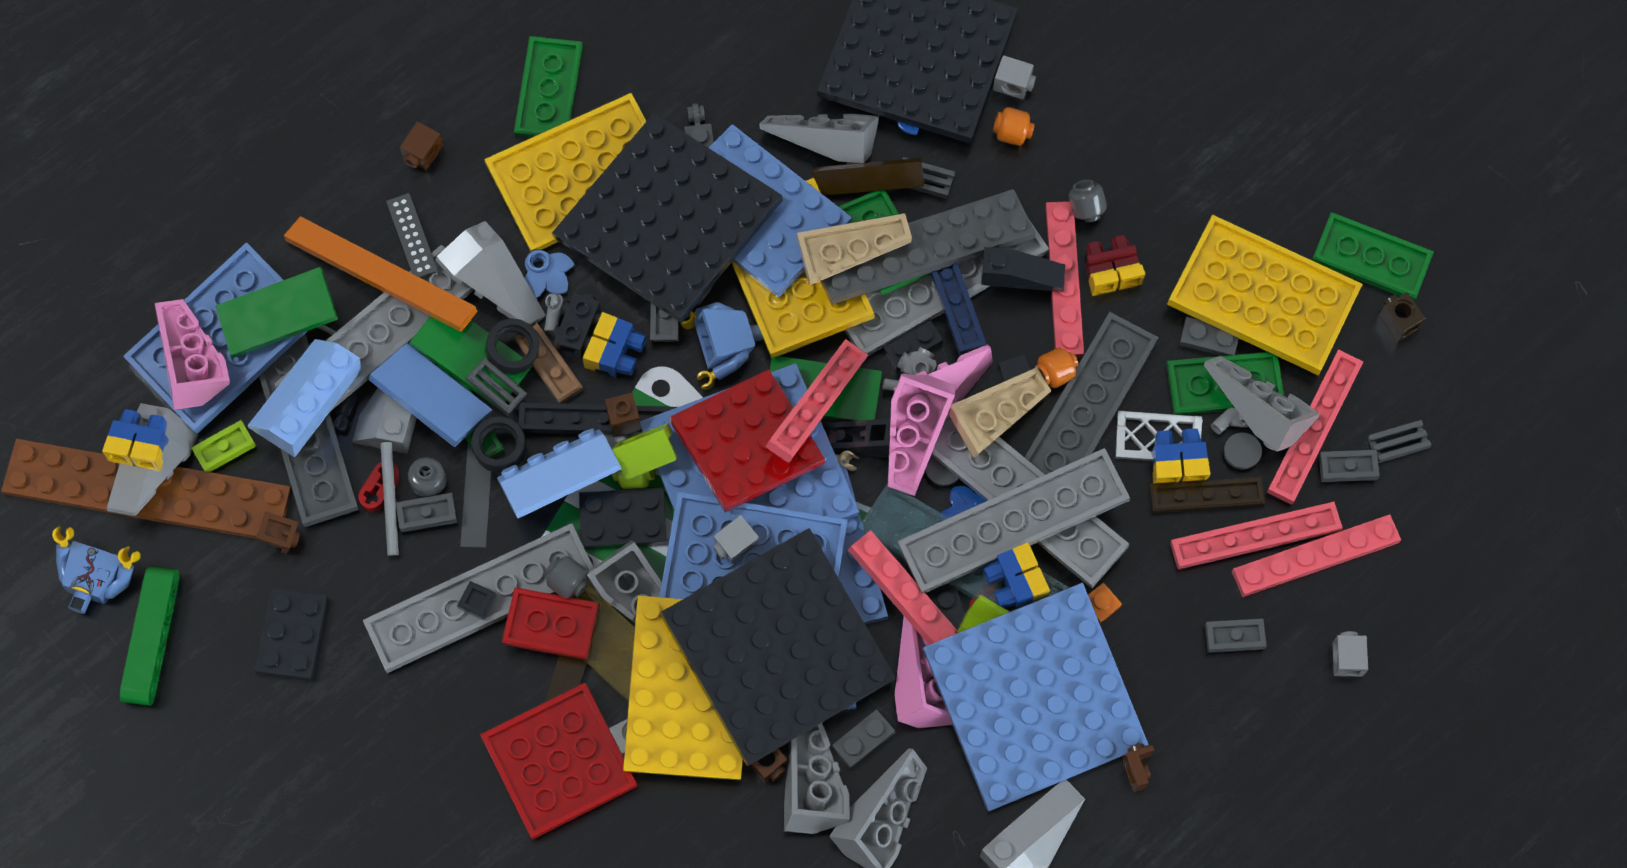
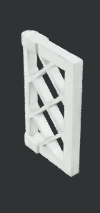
M1118 410L1116 414L1115 459L1153 461L1152 454L1147 449L1155 443V438L1144 446L1134 436L1144 426L1156 436L1157 431L1148 423L1149 421L1168 422L1170 425L1165 430L1174 428L1181 437L1182 430L1176 424H1193L1192 429L1197 428L1201 438L1202 416ZM1126 420H1140L1142 422L1132 432L1126 427ZM1131 438L1141 450H1125V442Z

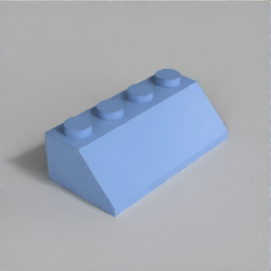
M315 339L251 420L248 428L293 457H296L361 372L360 358L337 343Z
M594 429L586 430L578 435L579 439L571 443L563 441L553 447L554 451L545 455L543 453L535 454L527 459L528 463L520 467L513 465L501 472L502 475L497 477L517 518L621 470L620 464L610 445L599 429L596 431Z

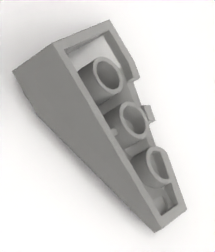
M486 221L464 230L436 257L437 263L454 281L459 284L464 282L476 290L474 294L481 299L485 296L497 305L498 311L507 317L521 319L530 325L545 319L546 315L505 243Z
M1067 779L1059 782L985 846L981 851L980 857L990 868H1048L1085 800L1084 797Z

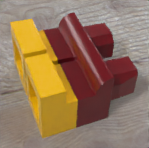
M1125 235L1111 239V251L1104 252L1100 241L1087 244L1085 270L1092 296L1116 291L1117 287L1118 290L1143 284L1145 271L1138 261L1135 245L1130 246Z

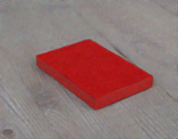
M514 587L502 644L588 660L600 605L597 602L576 598L564 599L559 595Z

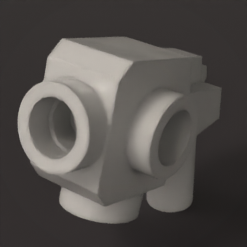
M919 347L918 351H913L909 354L904 352L897 367L901 369L903 374L916 375L922 371L930 374L934 372L937 364L933 360V353ZM885 378L883 389L894 391L899 380Z

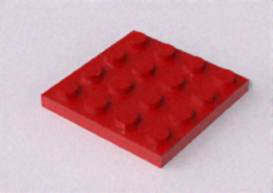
M769 369L670 416L671 425L724 512L732 510L825 463L824 456L810 435L789 463L765 447L793 409Z
M586 683L480 734L532 840L637 787L631 772L623 771L624 758Z

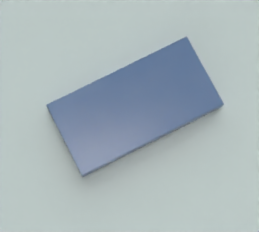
M407 343L369 376L370 382L454 447L489 417L492 411L490 407Z

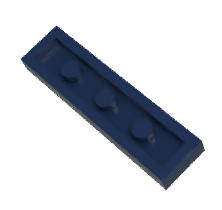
M958 263L931 272L932 280L959 355L985 346L986 341Z

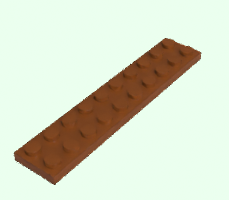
M16 439L1 490L4 495L254 539L257 537L265 511L284 518L286 517L292 493L291 486L176 467L173 470L174 474L157 487L156 494L136 516L107 511V505L119 463L109 462L105 455L101 453Z

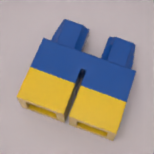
M602 312L583 356L584 368L593 371L599 369L608 372L613 377H616L618 373L632 376L637 360L626 356V352L629 348L641 353L646 343V336L635 331L632 323Z
M125 409L120 420H113L102 450L103 454L109 462L129 466L135 465L139 468L161 472L163 451L165 445L169 442L165 434L166 419L163 416L150 415L147 427L139 425L140 413Z
M1197 428L1183 430V443L1173 444L1172 431H1157L1155 446L1151 451L1154 469L1153 484L1179 482L1180 479L1181 482L1207 480L1209 478L1210 468L1206 442H1201Z
M1028 542L997 555L996 562L984 568L983 573L989 585L1002 580L1006 588L994 592L996 603L1002 608L1014 606L1015 609H1019L1026 604L1049 596L1050 589L1040 567L1038 568L1037 560Z

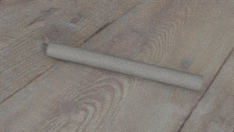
M382 442L380 444L387 556L399 555L392 442Z

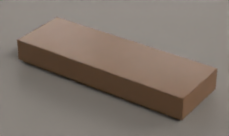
M536 323L532 327L537 332L540 344L538 356L533 363V367L558 403L563 404L583 391V387L538 323ZM519 334L514 337V340L526 356L529 351V344L527 339Z

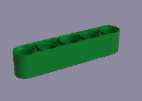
M148 566L145 571L120 688L121 702L149 706L154 702L178 589L179 571L177 569Z

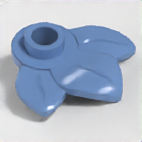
M535 250L528 254L525 259L527 270L525 280L536 299L545 290L556 295L566 294L568 281L564 272L570 270L574 263L567 255L559 252L548 254L542 250ZM538 261L544 263V265L540 268H536L534 266V264Z

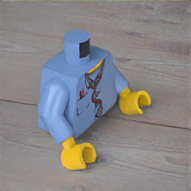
M719 302L696 308L695 312L691 311L687 316L690 317L689 320L680 323L684 329L696 327L708 369L713 368L712 372L701 371L697 375L698 381L704 377L710 378L707 384L701 386L703 390L713 388L715 379L721 380L735 372L748 360L749 353L755 347V341L763 340L758 325H749L745 312L734 310Z
M61 526L55 528L52 536L54 541L58 543L56 545V564L59 581L67 592L74 594L68 607L69 609L85 614L90 600L105 604L109 599L114 598L128 588L134 569L132 563L137 562L141 556L138 551L132 553L130 559L128 556L129 546L121 549L118 555L75 541L70 544L68 541L74 536V530L69 527L66 530V537H63L60 532Z

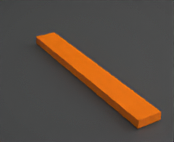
M301 216L284 235L288 243L460 332L477 313L476 306Z

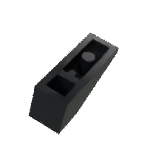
M984 248L981 285L1056 292L1064 291L1065 264L1014 249Z
M891 419L822 423L834 453L841 454L848 450L857 456L889 458Z

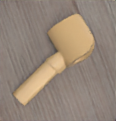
M847 450L840 455H835L839 464L847 468V470L855 471L857 469L849 464L852 458L859 459L851 451Z

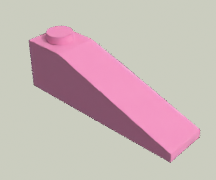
M183 299L155 303L173 408L177 410L203 406L230 384L225 358L221 352L218 353L211 338L203 332L199 326V321Z
M987 344L961 355L954 364L948 365L944 362L938 365L937 371L930 374L922 371L916 375H929L954 384L955 397L952 402L954 404L963 400L993 363L991 348Z
M901 374L891 399L888 487L915 496L955 397L954 384L929 375Z
M904 616L895 687L898 721L916 728L953 725L922 647L929 644Z

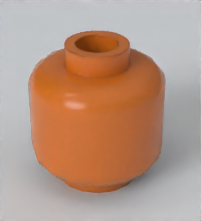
M1007 107L1002 112L997 113L993 133L997 134V139L1000 142L1020 146L1026 138L1031 139L1034 123L1030 122L1028 112Z
M1058 347L1040 356L1035 368L1039 369L1049 387L1057 388L1075 378L1078 360L1072 352L1068 353L1065 349Z

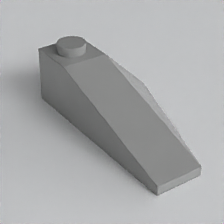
M827 114L818 115V117L804 120L802 115L767 116L760 123V129L833 160L846 162V164L865 163L872 154L878 126V116L843 114V119H829Z
M377 388L359 415L352 442L380 449V443L392 442V451L407 454L417 418L385 392Z
M1222 356L1207 360L1204 363V367L1253 433L1264 441V445L1269 449L1278 452L1291 447L1320 415V413L1298 397L1289 394L1287 398L1274 391L1275 385L1268 381L1266 383L1255 381L1251 378L1252 374L1248 370Z
M140 403L137 410L141 415L139 425L147 427L150 415L163 416L167 421L165 434L169 442L165 445L163 451L162 469L159 472L139 468L135 465L119 464L107 511L136 516L156 494L157 487L174 474L173 470L181 461L185 462L192 452L191 447L195 445L199 434H196L183 419L168 408Z
M634 541L625 544L587 573L588 578L601 597L635 623L638 596H660L662 582Z
M822 723L788 742L784 831L814 834L848 823L850 820L849 792L846 785L842 783L839 775L840 768L838 763L834 762L829 748L830 742Z
M908 749L850 807L849 822L836 826L829 836L846 857L864 868H890L899 855L902 845L898 842L903 828H908L910 819L907 818L911 802L917 800L927 767L913 749Z

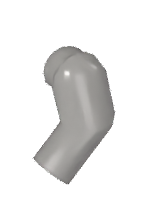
M555 293L549 294L545 300L548 308L544 333L552 335L556 325H559L565 304L563 297Z
M1229 408L1211 424L1214 432L1221 434L1229 426L1247 427L1248 425L1236 408Z

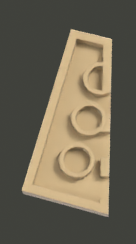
M905 214L797 233V242L809 285L911 243L912 239Z
M1034 368L952 404L948 415L973 458H975L1047 396L1051 389L1039 369Z

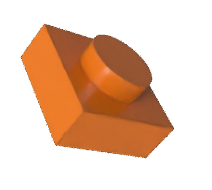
M1104 583L1088 594L1099 624L1122 605Z

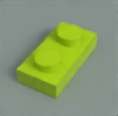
M240 420L191 447L204 471L211 472L256 447Z

